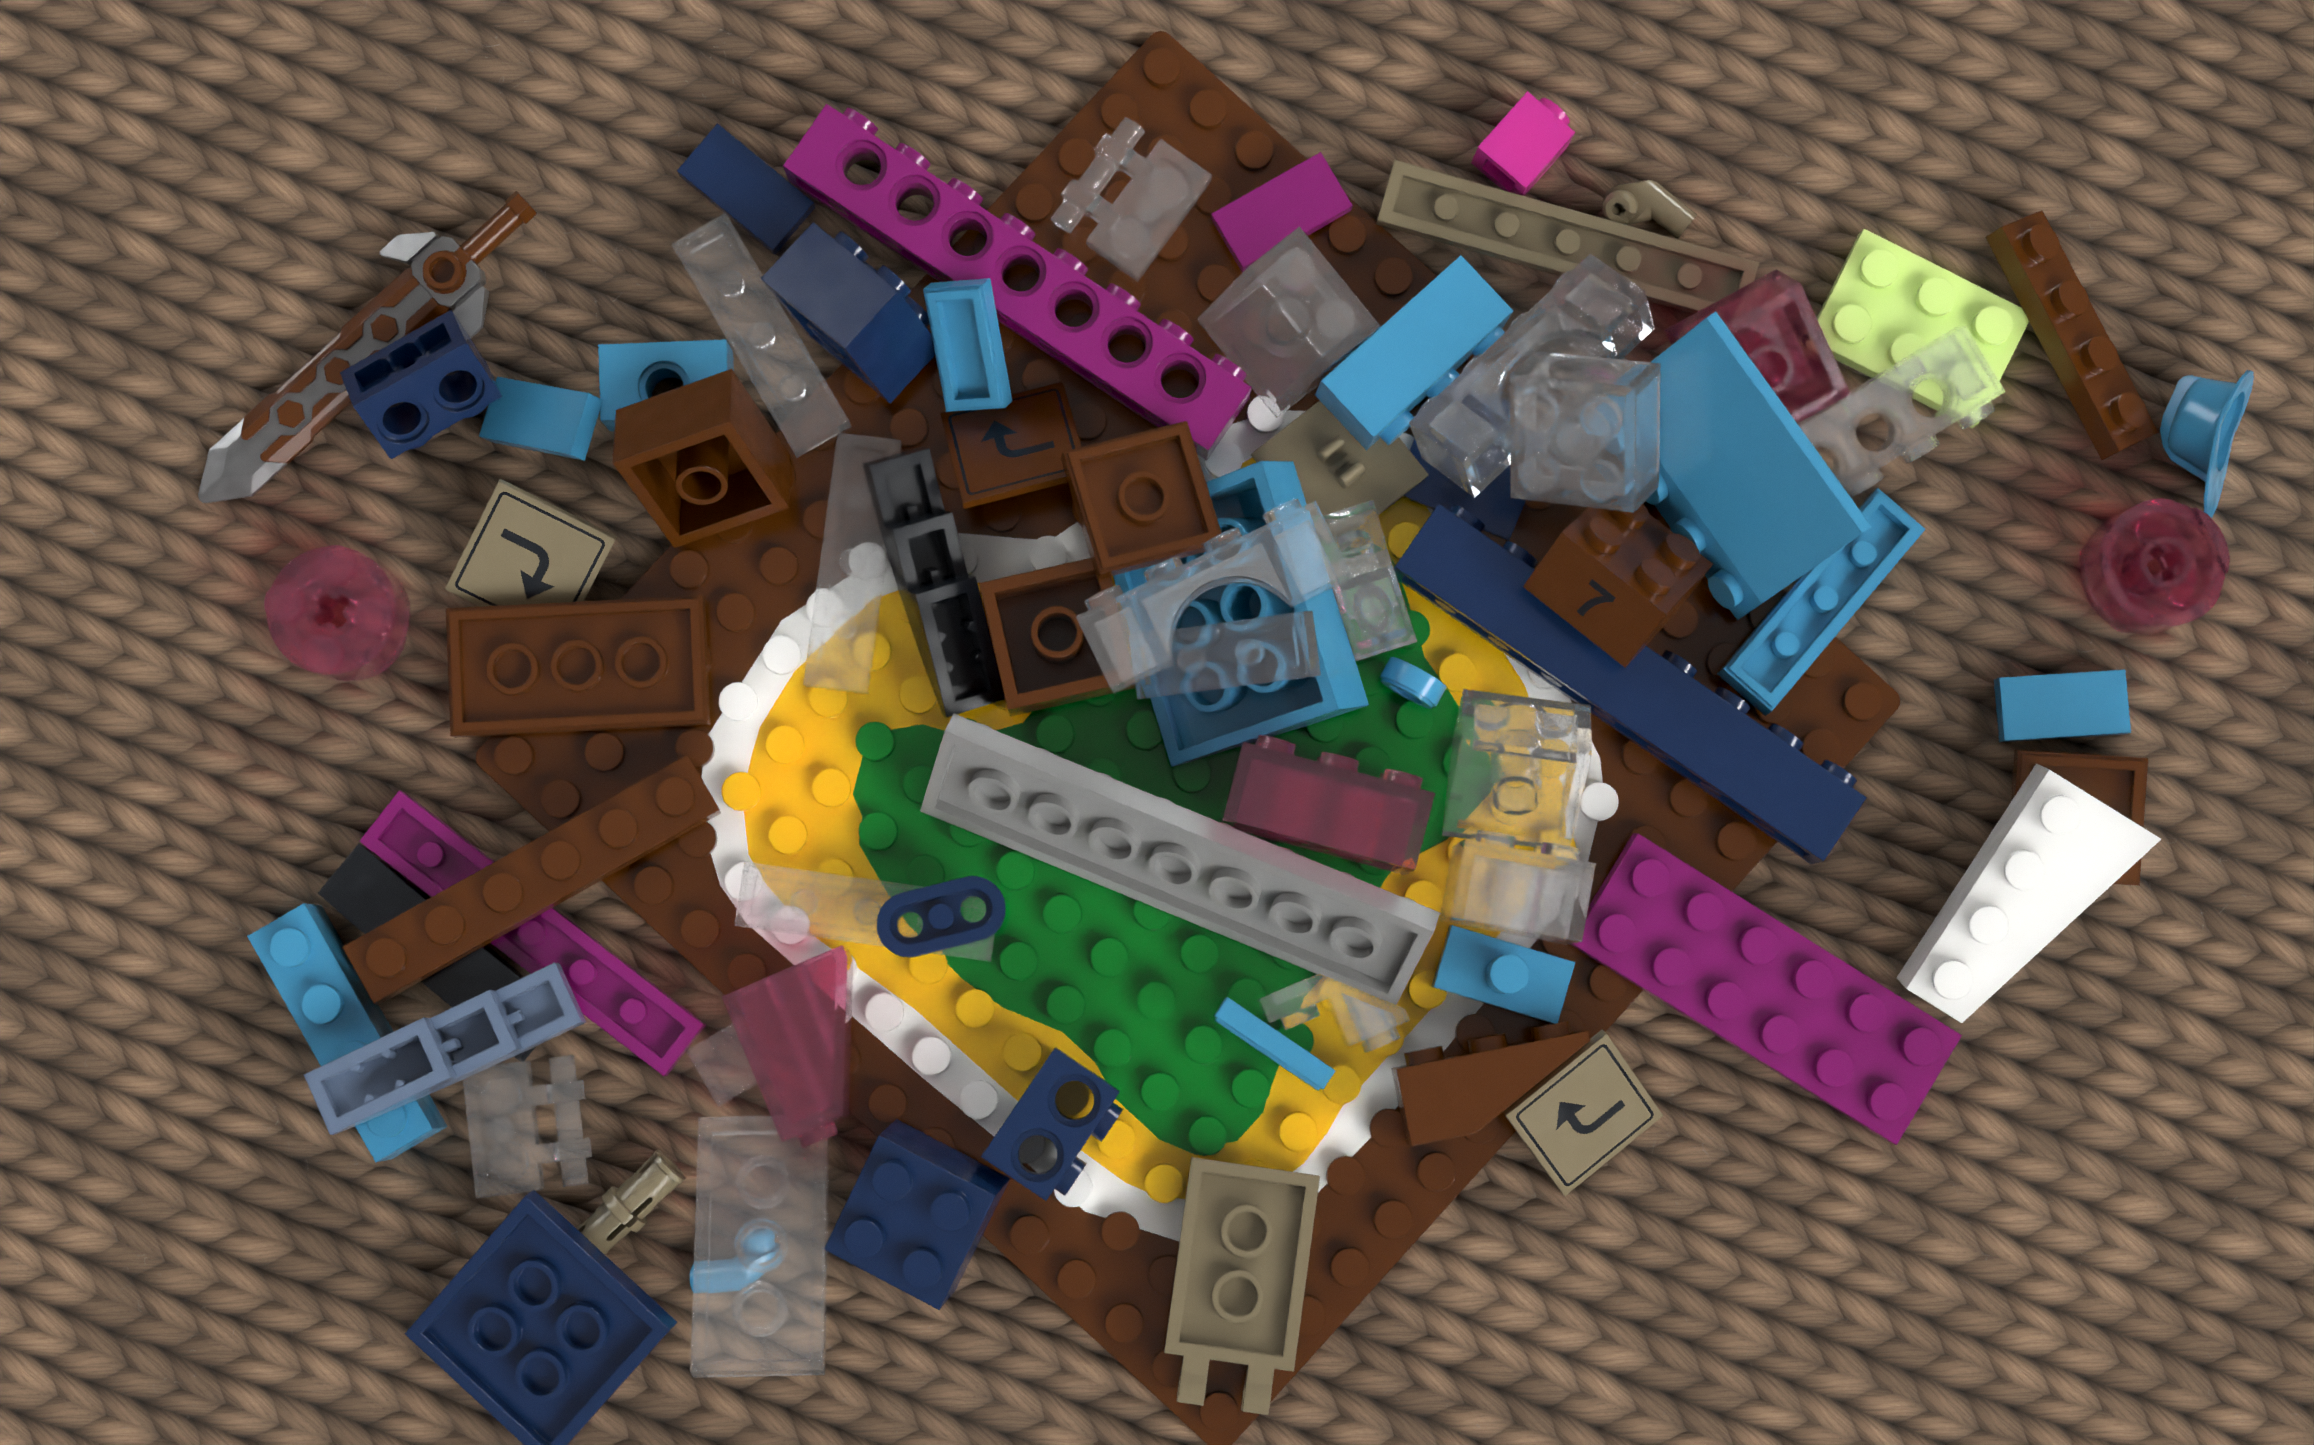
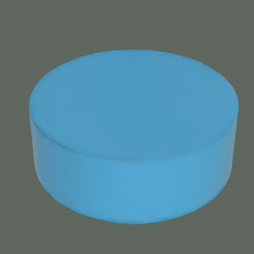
M1396 657L1389 658L1379 676L1381 683L1411 702L1428 709L1436 708L1447 688L1445 684L1434 676Z

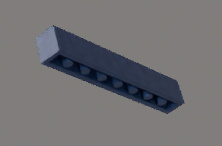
M1441 504L1436 506L1392 570L1391 576L1809 864L1824 862L1867 798L1853 788L1857 782L1853 775L1829 760H1824L1821 765L1814 762L1800 752L1804 744L1798 737L1774 723H1771L1768 729H1766L1746 715L1750 710V706L1743 699L1723 687H1718L1715 692L1711 691L1693 678L1697 673L1695 667L1671 651L1665 650L1660 656L1645 646L1626 668L1623 667L1523 587L1538 564L1534 556L1513 542L1506 541L1502 547L1481 533L1485 528V524L1461 506L1454 504L1450 511Z

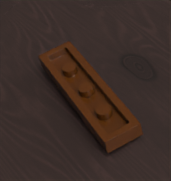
M2042 210L2002 226L1986 236V240L2101 460L2159 433Z

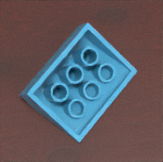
M1716 311L1613 391L1589 413L1596 423V431L1602 443L1610 451L1617 453L1632 473L1634 485L1641 497L1648 503L1655 505L1673 533L1683 535L1691 540L1698 548L1699 553L1713 563L1712 567L1705 574L1708 579L1709 590L1715 600L1724 608L1729 609L1737 620L1872 527Z
M1259 461L1206 482L1224 539L1221 548L1113 576L1171 767L1306 727L1369 705L1293 461Z

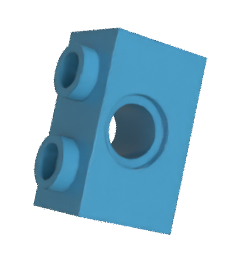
M726 339L599 344L600 398L603 399L600 408V420L609 431H614L616 410L651 398L655 386L663 379L676 378L681 380L683 385H687L729 369L734 371L732 348Z

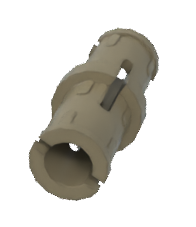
M657 1149L642 1164V1167L619 1188L612 1186L602 1195L603 1203L576 1229L606 1255L630 1231L637 1233L647 1223L646 1216L686 1178L682 1175L683 1172L675 1162L661 1150Z

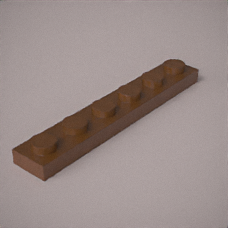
M686 755L344 945L343 949L373 1003L378 1006L721 814L720 809L689 755Z

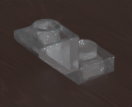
M1370 500L1312 519L1324 565L1355 660H1362L1416 643L1417 639L1404 594L1391 560L1374 501Z
M1315 974L1257 999L1266 1023L1280 1019L1285 1030L1320 1016L1316 1003L1326 999L1345 1045L1351 1046L1360 1042L1365 1053L1401 1038L1396 1026L1410 1021L1405 1008L1321 974Z

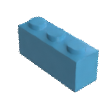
M1460 255L1323 378L1315 396L1366 451L1380 438L1387 445H1390L1415 422L1416 418L1410 411L1426 396L1435 404L1462 379V376L1456 369L1470 356L1474 355L1481 362L1505 341L1508 334L1502 328L1513 310Z

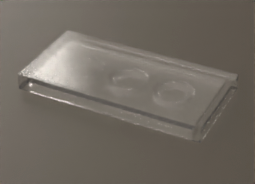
M828 1115L698 1117L690 1373L693 1378L825 1375L827 1251L824 1250V1247L827 1243Z

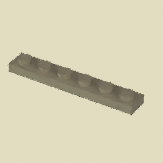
M1398 160L1393 162L1376 222L1380 226L1706 318L1716 311L1724 323L1739 326L1743 323L1759 262Z

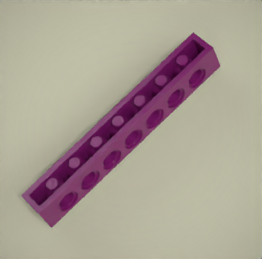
M826 103L783 165L789 182L939 282L990 278L998 322L1155 427L1160 428L1187 421L1197 455L1206 461L1209 459L1250 397L1252 387L1243 382L1247 374L1239 366L1219 354H1215L1212 360L1208 359L1190 347L1194 339L1184 329L1164 318L1158 325L1138 312L1141 303L1126 290L1112 283L1105 290L1085 276L1088 268L1075 256L1061 248H1057L1051 254L1032 241L1036 235L1035 232L1021 220L1008 213H1004L1001 219L997 218L979 206L983 198L970 186L953 177L946 184L927 171L931 164L919 152L901 142L894 149L875 136L878 128L865 116L849 107L842 114ZM870 160L881 167L878 177L870 184L857 185L847 179L848 170L858 161ZM913 195L925 196L934 203L932 211L921 220H908L899 213V208L906 198ZM975 230L986 238V244L979 253L972 256H963L951 248L954 237L962 231ZM1016 265H1028L1039 274V279L1035 286L1027 291L1012 290L1004 283L1003 279L1007 271ZM1080 300L1090 307L1092 315L1085 324L1078 327H1069L1058 320L1056 312L1064 302ZM1132 335L1143 343L1145 351L1136 361L1121 362L1110 354L1108 348L1111 342L1118 336ZM1185 370L1195 377L1198 387L1188 397L1175 398L1165 392L1161 382L1169 372Z

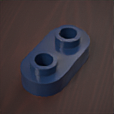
M978 876L963 877L892 896L883 904L879 911L877 933L883 945L892 953L908 958L919 957L980 942L992 937L1001 928L1005 920L1006 903L1001 891L991 881ZM971 897L982 899L986 905L985 916L977 922L967 921L961 912L963 903ZM907 913H916L923 921L922 931L913 938L903 936L899 930V921Z

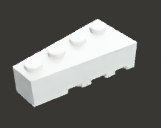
M2036 764L1904 965L1897 979L1906 989L1960 1023H1963L2154 847L2161 838L2053 771Z

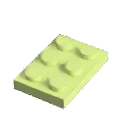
M1863 229L1858 234L1811 328V332L1813 329H1818L1821 336L1817 335L1815 338L1816 342H1814L1809 332L1804 344L1970 428H1974L1979 424L2029 320L2021 307Z

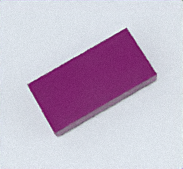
M1319 152L1213 212L1211 220L1243 273L1352 210L1353 205L1323 154Z

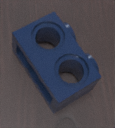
M452 310L340 372L353 407L390 459L409 449L423 446L435 434L464 418H470L479 414L488 404L502 397L487 362ZM459 370L457 373L453 375L446 376L450 372ZM403 402L402 404H400V405H398V406H396V407H391V408H389L390 406H392V405H394V404H396V403Z
M1055 1047L981 1157L1045 1201H1047L1054 1189L1065 1196L1087 1164L1078 1158L1077 1155L1090 1135L1102 1142L1123 1111L1121 1107L1113 1103L1120 1090ZM1080 1081L1091 1089L1094 1096V1105L1086 1116L1073 1119L1064 1116L1059 1111L1056 1104V1094L1058 1089L1066 1082ZM1041 1135L1047 1137L1056 1147V1163L1045 1172L1030 1171L1021 1162L1019 1154L1021 1144L1031 1136Z

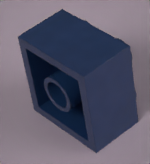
M813 222L761 277V280L811 339L891 404L935 356L932 334L927 329L929 325L928 313L908 296L911 293L909 287L889 268L882 265L878 270H875L865 262L869 258L868 255L848 235L840 231L832 238Z
M896 1119L879 1134L824 1250L940 1310L957 1289L1011 1178Z

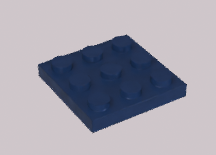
M533 1190L518 1203L406 1331L405 1335L522 1444L568 1445L676 1325L677 1321L540 1194Z

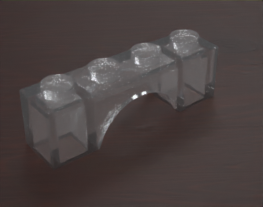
M1589 254L1573 270L1562 274L1555 282L1553 288L1528 312L1518 315L1512 321L1508 330L1483 354L1473 357L1467 363L1463 372L1438 396L1428 399L1421 406L1417 415L1409 422L1421 457L1475 498L1520 456L1511 429V419L1517 402L1532 384L1552 372L1569 367L1588 366L1611 370L1655 329L1645 290L1592 254Z
M1298 499L1285 502L1266 512L1262 516L1266 525L1242 536L1238 527L1225 531L1203 544L1207 552L1206 554L1186 564L1182 563L1179 556L1170 558L1145 571L1144 576L1147 582L1126 593H1123L1120 585H1116L1088 598L1084 602L1088 611L1076 616L1113 693L1123 690L1173 665V637L1181 615L1198 596L1212 588L1232 583L1251 584L1270 591L1292 608L1350 580V570L1316 501L1303 507Z

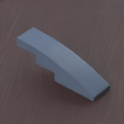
M553 963L496 991L488 990L432 1018L423 1017L304 1074V1077L329 1134L335 1135L523 1053L586 1023V1020L561 965Z

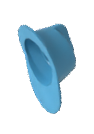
M2246 370L2237 383L2205 379L2193 375L2183 376L2178 381L2162 417L2160 427L2162 444L2171 461L2206 482L2204 493L2205 519H2211L2218 506L2233 438L2252 391L2254 372L2252 370Z

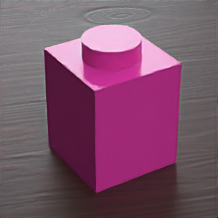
M1527 91L1478 146L1471 163L1502 190L1525 196L1567 149L1575 131L1568 126L1570 120L1558 105L1547 98L1537 100Z

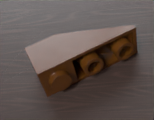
M1568 1020L1532 1027L1533 1040L1508 1045L1506 1034L1502 1033L1467 1040L1470 1053L1444 1057L1442 1046L1404 1053L1406 1065L1394 1067L1391 1070L1406 1144L1417 1146L1478 1133L1590 1041L1589 1032H1571Z

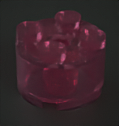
M2163 498L2151 499L2136 504L2109 518L2094 531L2080 552L2081 582L2084 593L2092 608L2113 629L2128 634H2156L2196 620L2216 604L2221 595L2220 591L2224 583L2225 574L2229 571V549L2223 533L2208 514L2196 507L2191 508L2174 502V500ZM2157 559L2162 570L2152 575L2148 570L2147 564Z
M340 545L315 548L294 558L280 571L264 599V609L267 613L269 631L278 649L295 665L327 679L357 681L374 677L395 662L402 653L407 640L409 617H411L410 601L400 581L387 568L368 556ZM338 603L347 606L343 611L347 622L341 627L330 622L334 618L332 609Z

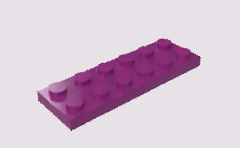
M1633 833L1567 941L1568 944L1894 1145H1897L1962 1036L1638 833Z

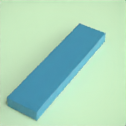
M1879 488L1874 490L1859 507L1872 527L1798 578L1717 673L1764 716L1772 712L1925 531L1923 526Z

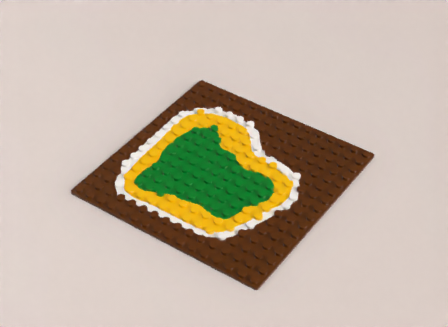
M1158 31L1145 41L987 211L1001 219L1004 213L1018 218L1035 232L1036 235L1032 240L1051 254L1057 248L1072 254L1088 268L1085 274L1087 278L1105 290L1110 283L1121 287L1141 303L1138 312L1158 325L1163 318L1175 323L1193 337L1194 341L1190 347L1212 360L1215 354L1224 356L1247 374L1243 382L1252 387L1249 400L1209 459L1206 461L1198 455L1204 478L1207 482L1256 463L1251 453L1319 401L1315 393L1321 380L1437 276L1382 226L1377 225V221L1348 195L1347 197L1353 205L1350 212L1242 273L1212 222L1211 214L1304 162L1307 158L1170 34ZM967 230L951 248L960 255L972 256L984 248L986 238L978 231ZM1016 265L1007 271L1003 281L1012 290L1027 291L1035 286L1039 279V274L1028 265ZM928 274L917 283L908 295L926 312L927 308L923 289L930 283L939 282ZM1080 300L1066 301L1056 312L1058 320L1069 327H1078L1085 324L1092 315L1090 307ZM998 322L1011 395L1063 381L1082 447L1157 428ZM929 324L928 327H927V329H928L929 332L931 333L930 324ZM1132 335L1118 336L1111 342L1108 348L1110 354L1116 360L1125 363L1136 361L1145 351L1143 343ZM1507 339L1483 361L1480 362L1472 355L1456 369L1462 376L1458 383L1557 425L1509 540L1534 556L1538 561L1536 567L1561 532L1611 485L1622 493L1632 495L1640 500L1651 516L1669 530L1671 529L1655 505L1645 501L1638 493L1633 482V475L1619 455L1610 451L1602 443L1596 431V423L1589 413ZM936 355L891 404L841 364L776 433L790 455L789 508L676 548L671 545L621 598L641 599L701 595L705 597L710 725L491 736L477 751L476 763L542 826L551 831L684 756L689 755L719 807L721 814L602 881L875 1136L878 1137L890 1124L898 1119L1011 1178L981 1156L1055 1047L1119 1089L1120 1092L1113 1103L1121 1107L1123 1111L1102 1142L1090 1135L1077 1155L1078 1158L1087 1164L1068 1193L1064 1196L1054 1189L1047 1201H1045L1011 1178L983 1236L1207 1445H1232L1260 1415L1241 1411L1247 1365L1210 1360L1204 1405L1180 1403L1176 1399L1183 1356L1164 1353L1191 1157L1320 1176L1294 1372L1274 1369L1272 1401L1516 1132L1505 1115L1501 1113L1476 1134L1417 1146L1406 1144L1391 1068L1406 1065L1404 1053L1442 1046L1444 1057L1470 1053L1467 1040L1505 1033L1507 1044L1510 1045L1533 1040L1532 1027L1551 1024L1431 987L1449 926L1454 925L1575 962L1558 1022L1569 1020L1571 1032L1588 1031L1591 1039L1600 1030L1606 1032L1643 990L1568 944L1567 941L1632 834L1638 833L1731 892L1778 841L1391 576L1392 570L1434 511L1404 497L1400 498L1330 554L1319 542L1369 703L1368 706L1306 727L1171 767L1113 576H1111L1135 677L1134 689L1011 717L1007 709L1006 700L957 714L976 723L985 724L993 730L1037 748L1046 749L1054 755L1093 771L1107 774L1115 780L1154 796L1168 799L1176 805L1215 821L1229 824L1235 829L1259 839L1290 849L1296 854L1320 864L1351 874L1357 879L1386 891L1410 898L1418 904L1440 912L1434 933L1396 1006L921 812L920 809L944 731L952 716L944 717L942 715L920 656L885 548L862 464L918 447L930 449L944 509L953 513L967 573L976 576L984 612L985 607L979 583L1091 557L1068 483L964 509L940 415L941 412L946 411ZM1185 370L1171 371L1165 375L1161 382L1165 392L1175 398L1188 397L1198 387L1195 377ZM1428 396L1410 411L1416 420L1399 436L1409 450L1429 405L1430 398ZM1484 530L1481 532L1502 547L1508 541ZM1704 576L1674 617L1646 646L1660 656L1665 650H1668L1685 659L1697 670L1693 678L1711 691L1715 692L1718 687H1723L1736 694L1750 706V710L1746 715L1766 729H1768L1771 723H1774L1794 734L1804 744L1800 752L1817 764L1821 765L1824 760H1829L1844 769L1900 706L1898 693L1837 637H1834L1772 712L1764 716L1717 673L1779 602L1786 591L1782 589L1737 620L1729 609L1724 608L1715 600L1709 590L1708 579ZM1390 657L1406 661L1429 673L1446 685L1447 688L1436 708L1428 709L1398 695L1381 683L1379 676ZM978 876L994 883L1005 899L1006 916L1001 928L992 937L980 942L908 958L889 951L883 945L877 933V917L881 907L889 898L902 892L963 877ZM978 897L968 898L962 905V915L969 922L981 920L986 913L984 901ZM907 913L901 917L899 930L903 936L913 938L922 931L923 921L918 914ZM1225 997L1230 998L1336 1070L1323 1090H1315L1215 1022L1213 1015ZM1069 1081L1058 1089L1056 1104L1064 1116L1078 1119L1086 1116L1092 1110L1094 1096L1091 1089L1083 1082ZM1041 1135L1031 1136L1021 1144L1020 1159L1028 1170L1045 1172L1056 1163V1147L1047 1137Z

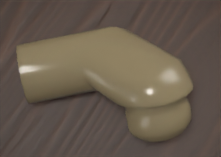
M1653 180L1619 184L1607 191L1603 198L1602 211L1607 220L1625 225L1654 220L1676 239L1682 235L1697 216L1695 212Z

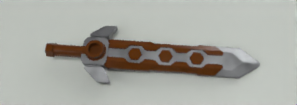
M515 191L505 201L506 204L461 245L453 238L439 237L434 232L400 234L392 239L380 250V255L411 265L412 268L405 269L347 322L333 340L275 393L266 396L209 449L198 493L199 500L202 503H212L251 497L313 442L314 436L352 403L340 375V372L450 310H453V313L469 337L475 336L483 328L489 297V290L483 287L486 284L485 272L478 264L523 223L527 224L537 214L532 206Z

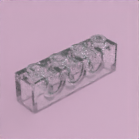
M1957 326L1797 424L1815 448L1821 447L1829 452L1833 460V474L1850 496L1853 497L1881 481L1884 475L1879 468L1902 455L1906 463H1909L1937 447L1940 442L1935 434L1956 421L1963 430L1989 416L1996 410L1991 400L2003 394L2005 390L1967 327ZM1925 380L1934 381L1943 392L1941 408L1929 417L1919 414L1912 403L1914 389ZM1875 413L1885 420L1888 427V436L1881 447L1869 451L1858 442L1856 430L1862 418Z

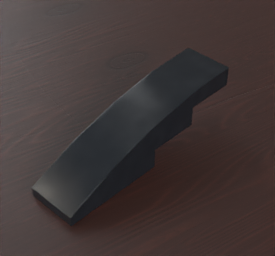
M918 447L863 463L879 528L899 594L942 715L950 717L953 713L960 714L1005 700L976 576L967 573L953 513L944 509L930 449Z
M360 843L318 892L321 897L364 934L430 898L424 892L409 884L379 856ZM487 944L421 982L451 1007H455L488 990L496 991L524 976ZM536 1046L514 1057L524 1062Z

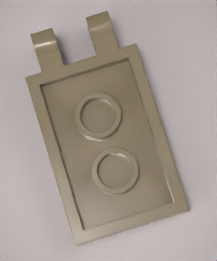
M1191 1157L1164 1353L1183 1356L1177 1402L1204 1405L1209 1361L1216 1360L1247 1365L1241 1411L1263 1415L1269 1414L1274 1369L1294 1372L1320 1181L1319 1175Z

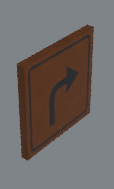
M1063 381L1012 394L1013 401L1006 408L945 411L940 413L964 509L1068 483L1061 461L1063 451L1082 446Z

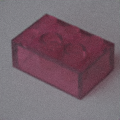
M1258 735L1255 745L1243 742L1238 753L1220 822L1229 824L1235 829L1248 834L1401 875H1406L1416 869L1435 793L1421 789L1423 778L1392 769H1385L1384 774L1380 773L1379 778L1358 773L1359 761L1328 752H1321V756L1317 758V761L1294 755L1295 744L1274 737Z

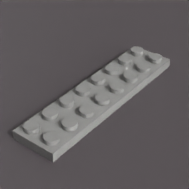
M954 713L944 731L920 809L921 812L1394 1006L1397 1005L1432 937L1440 912L1418 904L1410 898L1386 891L1357 879L1351 874L1320 864L1296 854L1290 849L1237 830L1229 824L1215 821L1176 805L1168 799L1154 796L1115 780L1107 774L1093 771L1054 755L1046 749L1037 748L993 730L985 724L976 723Z

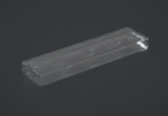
M726 212L671 244L795 456L798 458L852 427L777 298L761 280L763 276Z
M839 432L837 434L803 681L804 686L861 694L869 693L887 551L862 464L901 453V440Z
M744 862L734 926L885 947L877 933V917L881 907L892 896L922 888V886ZM978 897L968 898L962 905V915L969 922L981 920L986 913L984 901ZM907 913L901 917L899 930L903 936L913 938L922 931L923 921L918 914ZM995 934L980 942L932 954L991 962Z

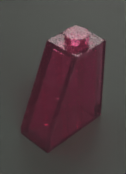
M843 945L722 996L781 1141L791 1142L799 1139L802 1149L839 1134L835 1122L849 1117L853 958L849 949Z

